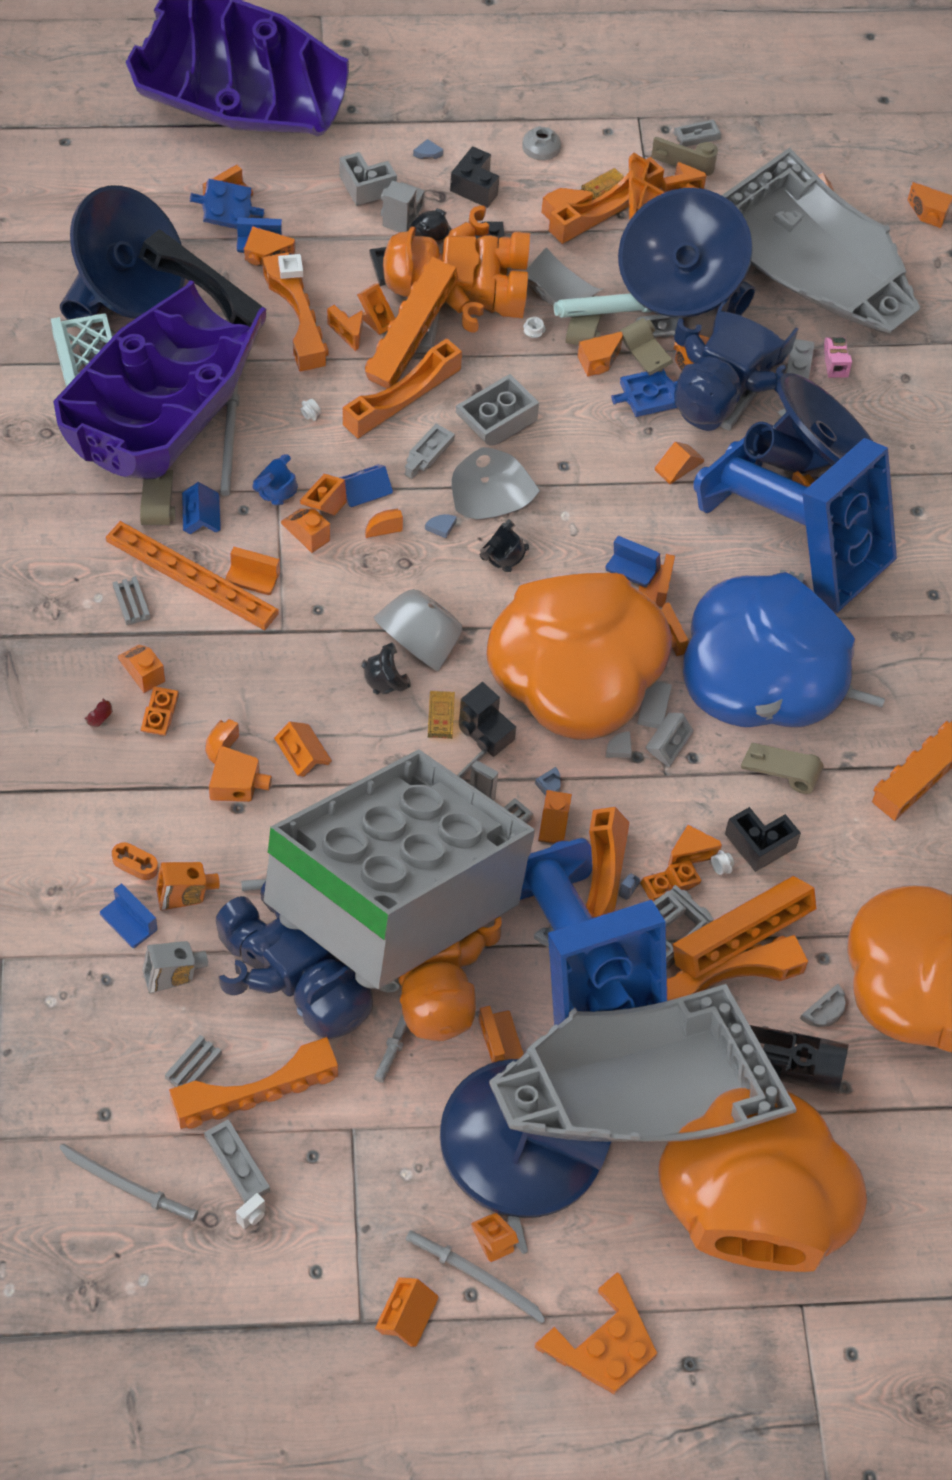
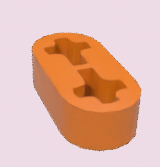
M126 842L118 843L113 847L112 860L119 869L142 880H150L157 875L158 862L152 854ZM126 852L128 853L129 858L125 856L122 859L119 858V854L124 855ZM148 863L151 864V869L146 868L145 870H142L141 865L146 866Z

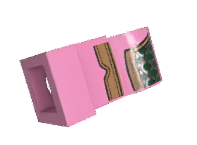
M826 337L824 341V358L828 378L849 377L852 359L851 355H848L845 337ZM835 365H841L843 367V370L841 371H835L833 369Z

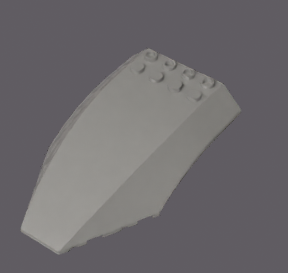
M790 147L722 195L740 210L748 224L753 245L751 264L803 298L840 317L887 333H891L920 310L918 301L913 295L912 285L909 286L906 279V270L901 257L897 253L896 243H893L890 237L889 225L884 226L848 204L830 189ZM779 211H797L804 215L803 219L790 233L773 220L774 215Z
M726 984L638 1008L598 1012L577 1011L574 1008L569 1012V1017L559 1025L555 1024L547 1035L541 1036L527 1048V1053L516 1062L512 1061L507 1065L504 1072L498 1073L490 1080V1087L510 1129L569 1140L599 1142L694 1140L737 1131L795 1113L797 1110ZM736 1088L751 1089L750 1098L733 1103L731 1115L735 1120L734 1123L699 1131L678 1133L687 1123L702 1117L714 1100L724 1092ZM757 1113H758V1115H755V1116H752V1117H749V1118L746 1117L747 1115H752V1114H757Z

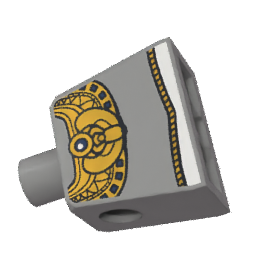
M187 941L147 945L142 971L148 992L154 993L190 983L195 969L208 967V958L205 951L192 953L190 943Z

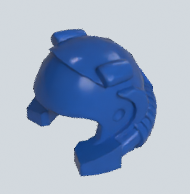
M288 454L273 459L253 481V490L259 492V495L264 500L271 501L272 505H283L284 501L290 499L297 492L298 483L296 476L286 465L291 460Z

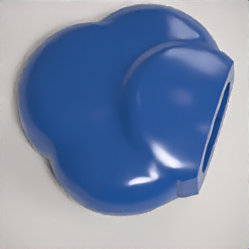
M783 572L773 575L733 577L714 585L702 596L696 605L691 621L692 638L687 645L683 657V678L692 700L708 715L727 724L739 727L775 724L795 728L809 726L825 719L843 702L849 691L852 679L855 638L838 616L810 588L791 574ZM783 699L779 711L772 716V719L765 720L767 717H761L756 714L755 706L767 705Z

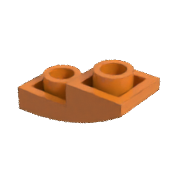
M153 686L149 706H146L140 729L142 732L166 736L176 708L179 692Z
M687 860L669 865L664 872L643 877L640 884L649 900L652 899L654 902L664 893L670 891L674 885L681 890L687 891L700 884L702 880L691 861Z

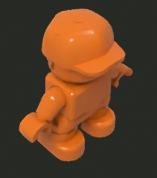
M482 205L474 207L470 211L469 221L452 229L449 235L445 237L443 253H439V246L433 238L415 236L416 228L410 227L409 231L399 232L388 241L383 258L385 283L392 292L409 297L411 286L415 281L419 280L424 264L429 263L433 256L457 269L459 278L445 302L458 313H462V326L465 330L472 333L478 331L479 323L471 315H478L480 317L484 309L491 313L497 312L503 317L523 318L528 272L511 271L509 276H507V268L527 270L530 233L513 232L511 237H500L499 240L496 236L487 235L489 224L487 222H477L482 221L486 216V207Z
M501 916L494 919V926L479 928L461 941L459 940L398 977V981L402 986V994L399 997L402 1005V1015L410 1032L415 1036L430 1041H446L471 1028L476 1012L475 987L472 983H469L468 977L461 967L476 962L485 946H492L499 942L502 929Z

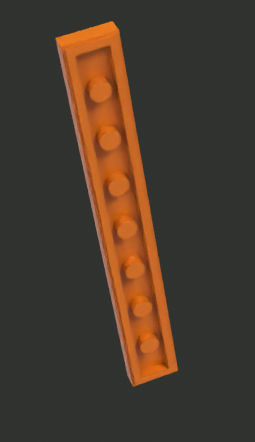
M119 521L106 536V542L264 631L279 614V609L122 521Z

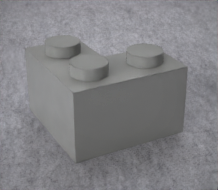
M360 152L339 158V177L356 206L381 199L384 188H388L392 180L397 182V175L389 161L368 166Z
M392 180L389 187L384 188L381 195V200L383 201L381 209L383 227L397 232L409 231L412 222L418 217L424 207L425 190Z

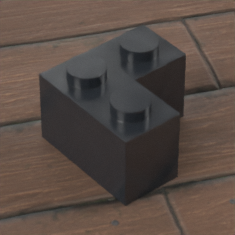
M472 146L451 172L450 191L488 208L498 195L500 177L490 172L491 154Z
M482 681L461 698L459 728L463 734L472 737L482 751H487L494 757L515 740L516 726L499 711L500 696Z
M748 807L729 818L725 835L756 872L796 849L801 832L786 814L764 825L753 810Z

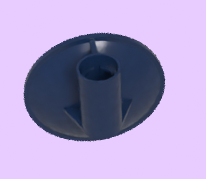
M109 185L92 191L78 204L71 221L70 245L79 273L60 303V311L67 320L97 315L103 304L122 316L136 319L183 288L185 278L168 272L156 271L139 258L143 242L159 229L182 245L179 235L168 216L149 197L129 187Z
M681 188L665 192L644 204L632 216L625 227L618 250L620 274L630 294L638 303L652 312L676 318L693 317L712 311L719 307L723 301L731 297L727 312L741 316L751 304L756 291L755 287L744 281L752 260L753 245L750 229L740 210L731 201L718 193L701 188Z
M785 373L777 381V391L786 413L774 425L767 422L753 424L744 437V450L753 459L791 473L799 471L800 474L825 466L834 465L864 438L873 440L857 419L827 391L803 376Z
M519 1059L497 1061L471 1073L455 1088L449 1097L440 1124V1148L445 1165L453 1180L466 1195L493 1212L519 1218H536L557 1213L575 1203L591 1187L602 1168L611 1142L553 1138L510 1129L490 1087V1080L498 1073L504 1072L507 1065L512 1061L516 1062Z

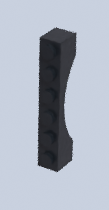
M161 229L143 242L139 254L140 259L156 271L168 272L189 281H194L197 286L207 292L220 306L226 321L232 324L252 326L258 311L263 307Z

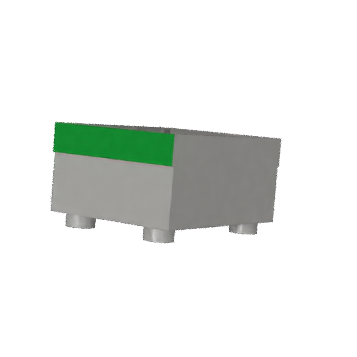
M418 749L271 826L264 902L280 914L279 919L284 926L290 929H300L355 971V978L359 984L367 988H377L379 990L519 905L535 829Z

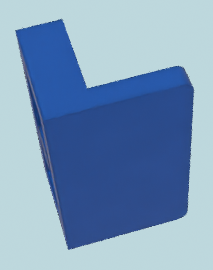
M237 217L238 253H244L252 227L282 235V219Z
M377 464L339 477L345 479L346 499L349 507H354L393 493L387 469L384 465Z
M200 482L195 483L182 492L183 531L192 534L202 526H205L216 533L221 530L219 493Z
M618 535L613 542L614 555L606 564V571L623 574L629 581L643 587H648L661 568L660 553Z
M121 883L113 889L115 900L100 911V916L131 948H136L158 930L157 920Z

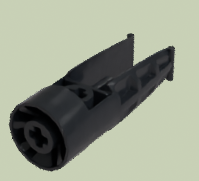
M750 1025L759 1043L764 1044L763 1050L781 1081L839 1094L849 1044L792 1031L771 1029L768 1026ZM800 1058H806V1062H801Z

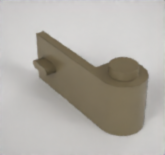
M655 136L651 158L676 167L677 163L680 162L705 172L706 176H709L715 170L718 148L711 142H703L697 146L696 150Z
M602 314L572 317L568 326L565 343L579 346L580 341L600 337L597 326Z
M641 318L619 330V332L622 331L623 333L622 340L625 346L649 376L658 371H663V368L674 363L672 358L654 338L653 332H655V328L650 320L646 321L644 318Z
M167 470L165 474L155 479H143L140 506L141 525H171V521H175V506H171L173 470Z
M751 743L741 763L742 769L787 778L790 786L802 794L813 792L824 767L820 758L816 755H807L757 743Z

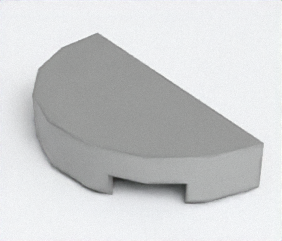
M837 984L807 1009L800 1019L808 1025L816 1027H826L837 1022L844 1013L846 1003L845 993L840 985Z

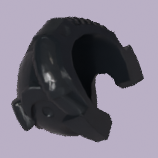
M436 208V210L420 214L411 224V227L416 228L415 236L430 237L435 241L447 237L452 230L445 216L447 212Z
M508 519L500 525L492 538L481 548L479 555L482 560H488L494 567L502 568L504 572H511V567L519 564L524 558L526 551L529 550V544L523 543V539L513 531L516 525Z
M393 642L382 646L379 654L368 657V661L364 659L361 663V667L364 669L365 680L376 695H379L380 692L388 694L395 690L401 692L411 687L408 675H400L396 669L394 654L397 653Z

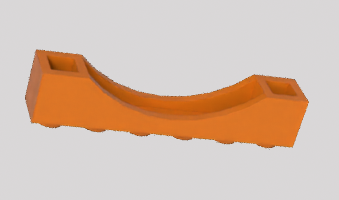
M649 157L646 159L650 163L644 180L661 189L665 169ZM629 172L618 184L600 197L582 204L566 203L550 212L549 232L563 244L629 207Z
M289 253L262 257L263 274L268 288L284 298L294 309L299 319L298 331L293 338V356L299 372L326 366V356H329L326 342L322 343V331L320 326L315 324V312L309 308L310 300L308 294L303 292L302 278L281 279L278 256L289 255Z
M446 338L432 347L417 366L395 385L376 394L360 395L343 407V426L359 439L460 371L462 351Z
M616 806L594 809L592 812L589 829L592 848V881L586 907L593 918L614 912L616 908L630 824Z
M795 934L789 937L780 936L769 944L752 946L748 951L732 957L698 978H694L683 970L678 972L674 977L667 979V1001L704 991L714 984L735 977L757 976L783 981L803 974L808 960Z
M325 1037L301 1045L296 1054L281 1069L257 1082L241 1086H217L195 1080L169 1089L170 1100L180 1129L186 1127L192 1129L200 1126L204 1121L213 1118L215 1120L223 1119L231 1112L237 1110L246 1111L252 1109L258 1103L264 1101L273 1102L280 1099L282 1095L291 1092L300 1093L308 1089L309 1086L318 1083H330L338 1077V1064L329 1040Z

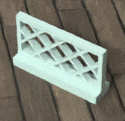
M106 313L61 321L60 317L51 319L52 333L66 387L79 374V367L90 362L86 360L91 352L97 354L100 351L95 348L100 340L107 343L112 338ZM103 322L104 327L98 333L92 330L90 326L93 323ZM76 326L81 329V332L75 337L68 333L67 328ZM86 332L96 337L91 345L81 340ZM77 344L87 349L82 357L72 351Z

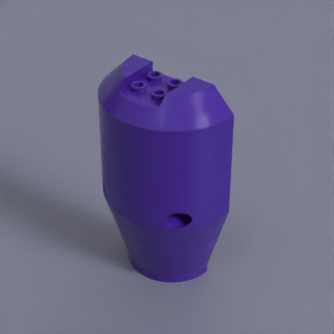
M159 0L154 8L157 20L152 25V31L144 39L142 47L134 45L125 61L136 90L141 96L233 130L305 133L317 137L323 135L333 123L344 98L349 75L348 58L342 57L284 15L242 0Z
M190 280L183 288L122 327L55 398L53 404L57 425L64 439L85 461L94 462L113 474L138 479L161 477L232 397L258 331L266 321V308L262 307L258 311L251 327L243 324H232L217 315L204 302L196 289L194 281Z

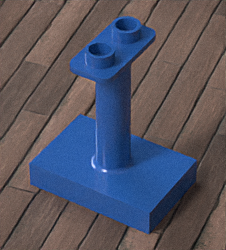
M744 438L740 441L732 442L724 455L711 466L703 467L694 479L693 487L697 493L700 511L710 513L734 493L806 526L813 592L832 611L838 613L897 559L888 447L864 438L814 483L806 487L761 467L763 462L753 459L746 454Z
M584 838L572 841H559L550 848L530 853L520 900L532 896L535 897L554 930L548 933L554 1025L562 1023L569 1017V1012L574 1008L577 1011L585 1012L615 1011L667 1001L666 921L652 899L602 916L592 917L573 883L586 879L592 873V848L590 843Z

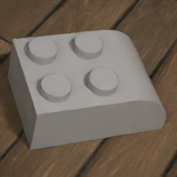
M511 374L456 405L457 415L490 446L501 443L538 419L539 402Z

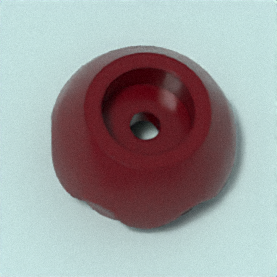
M103 698L97 704V707L84 718L87 724L99 727L113 712L112 704Z

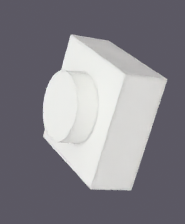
M301 254L278 256L281 279L303 277Z
M256 1193L236 1211L237 1222L243 1229L247 1228L250 1224H257L263 1218L266 1211L265 1200Z

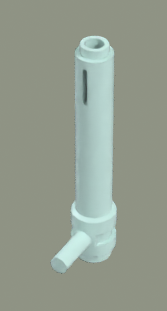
M630 293L560 299L554 303V313L560 318L632 311L652 312L638 303Z

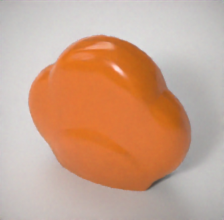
M572 574L541 579L520 585L514 595V600L500 613L492 625L487 642L486 655L490 671L498 685L508 695L525 704L540 725L555 734L567 738L587 740L605 737L617 731L636 715L646 690L660 678L666 669L671 653L672 636L667 619L661 609L646 595L631 586L630 581L623 574Z
M916 885L901 886L883 891L861 906L849 931L847 952L850 965L854 971L853 991L856 1005L867 1022L886 1036L909 1044L931 1046L952 1052V895L933 887Z
M736 1088L724 1092L714 1100L702 1117L687 1123L678 1133L699 1131L734 1123L735 1120L731 1115L732 1105L734 1102L750 1098L751 1089ZM787 1092L797 1109L795 1113L717 1136L685 1141H669L659 1161L658 1175L661 1191L670 1210L689 1232L696 1249L713 1257L748 1267L774 1271L810 1272L815 1271L826 1256L840 1249L855 1235L861 1225L867 1205V1193L862 1173L849 1153L835 1142L820 1113L808 1102L793 1093ZM757 1113V1114H752V1115H747L746 1117L749 1118V1117L758 1115V1113Z

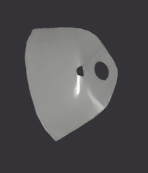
M547 247L525 271L528 272L527 283L544 301L553 306L560 299L591 297L602 290L593 287L574 274Z
M486 447L474 451L456 466L451 479L455 510L461 515L473 519L491 518L519 510L530 503L540 491L524 467L512 455ZM487 455L490 457V463L487 466L478 467L476 465V461L480 456ZM489 477V481L483 483L481 478Z
M415 589L402 593L374 616L375 621L388 634L436 671H439L462 631V624L447 609L420 590ZM428 603H431L435 608H430Z

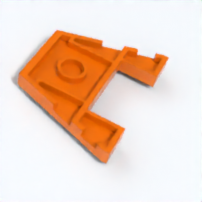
M634 152L629 156V219L648 201L665 193L644 180L650 161ZM689 183L684 186V188H696Z
M618 1272L598 1289V1293L617 1313L575 1349L555 1327L535 1343V1348L543 1354L545 1352L555 1358L560 1364L573 1368L581 1373V1376L612 1394L620 1390L657 1355V1351Z

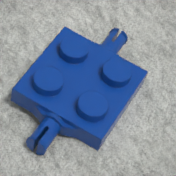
M208 179L204 196L194 193L190 194L189 202L202 204L204 211L203 222L237 229V217L249 218L250 215L263 218L264 208L252 206L250 187Z
M664 368L663 371H658L650 376L647 372L624 376L620 378V385L624 393L612 395L611 399L614 405L627 402L635 417L677 408L674 402L677 381H672L667 376Z

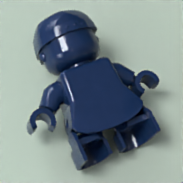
M731 297L723 301L719 306L713 322L712 335L706 344L700 338L701 324L696 325L695 329H689L684 326V320L679 318L674 333V340L680 346L685 347L687 357L693 363L686 365L681 371L674 392L675 405L680 410L684 419L696 428L713 431L733 413L736 403L740 400V396H743L748 390L760 393L774 389L778 393L777 381L785 373L786 367L785 365L779 366L776 373L770 370L774 366L783 363L789 356L799 328L795 327L788 338L783 340L768 328L743 316L727 312Z
M266 881L261 887V900L277 918L269 924L260 919L257 908L246 896L230 900L219 910L216 916L219 939L232 955L241 957L242 954L243 962L235 960L236 974H239L238 977L228 978L225 974L218 976L221 989L226 994L232 996L242 994L247 990L248 986L251 990L268 994L281 990L286 996H294L297 1013L303 1017L304 1024L319 1037H327L328 1039L342 1037L353 1032L370 1015L373 1009L371 988L359 984L355 978V971L300 929H290L280 922V914L264 902ZM245 964L255 969H251V972H248V969Z

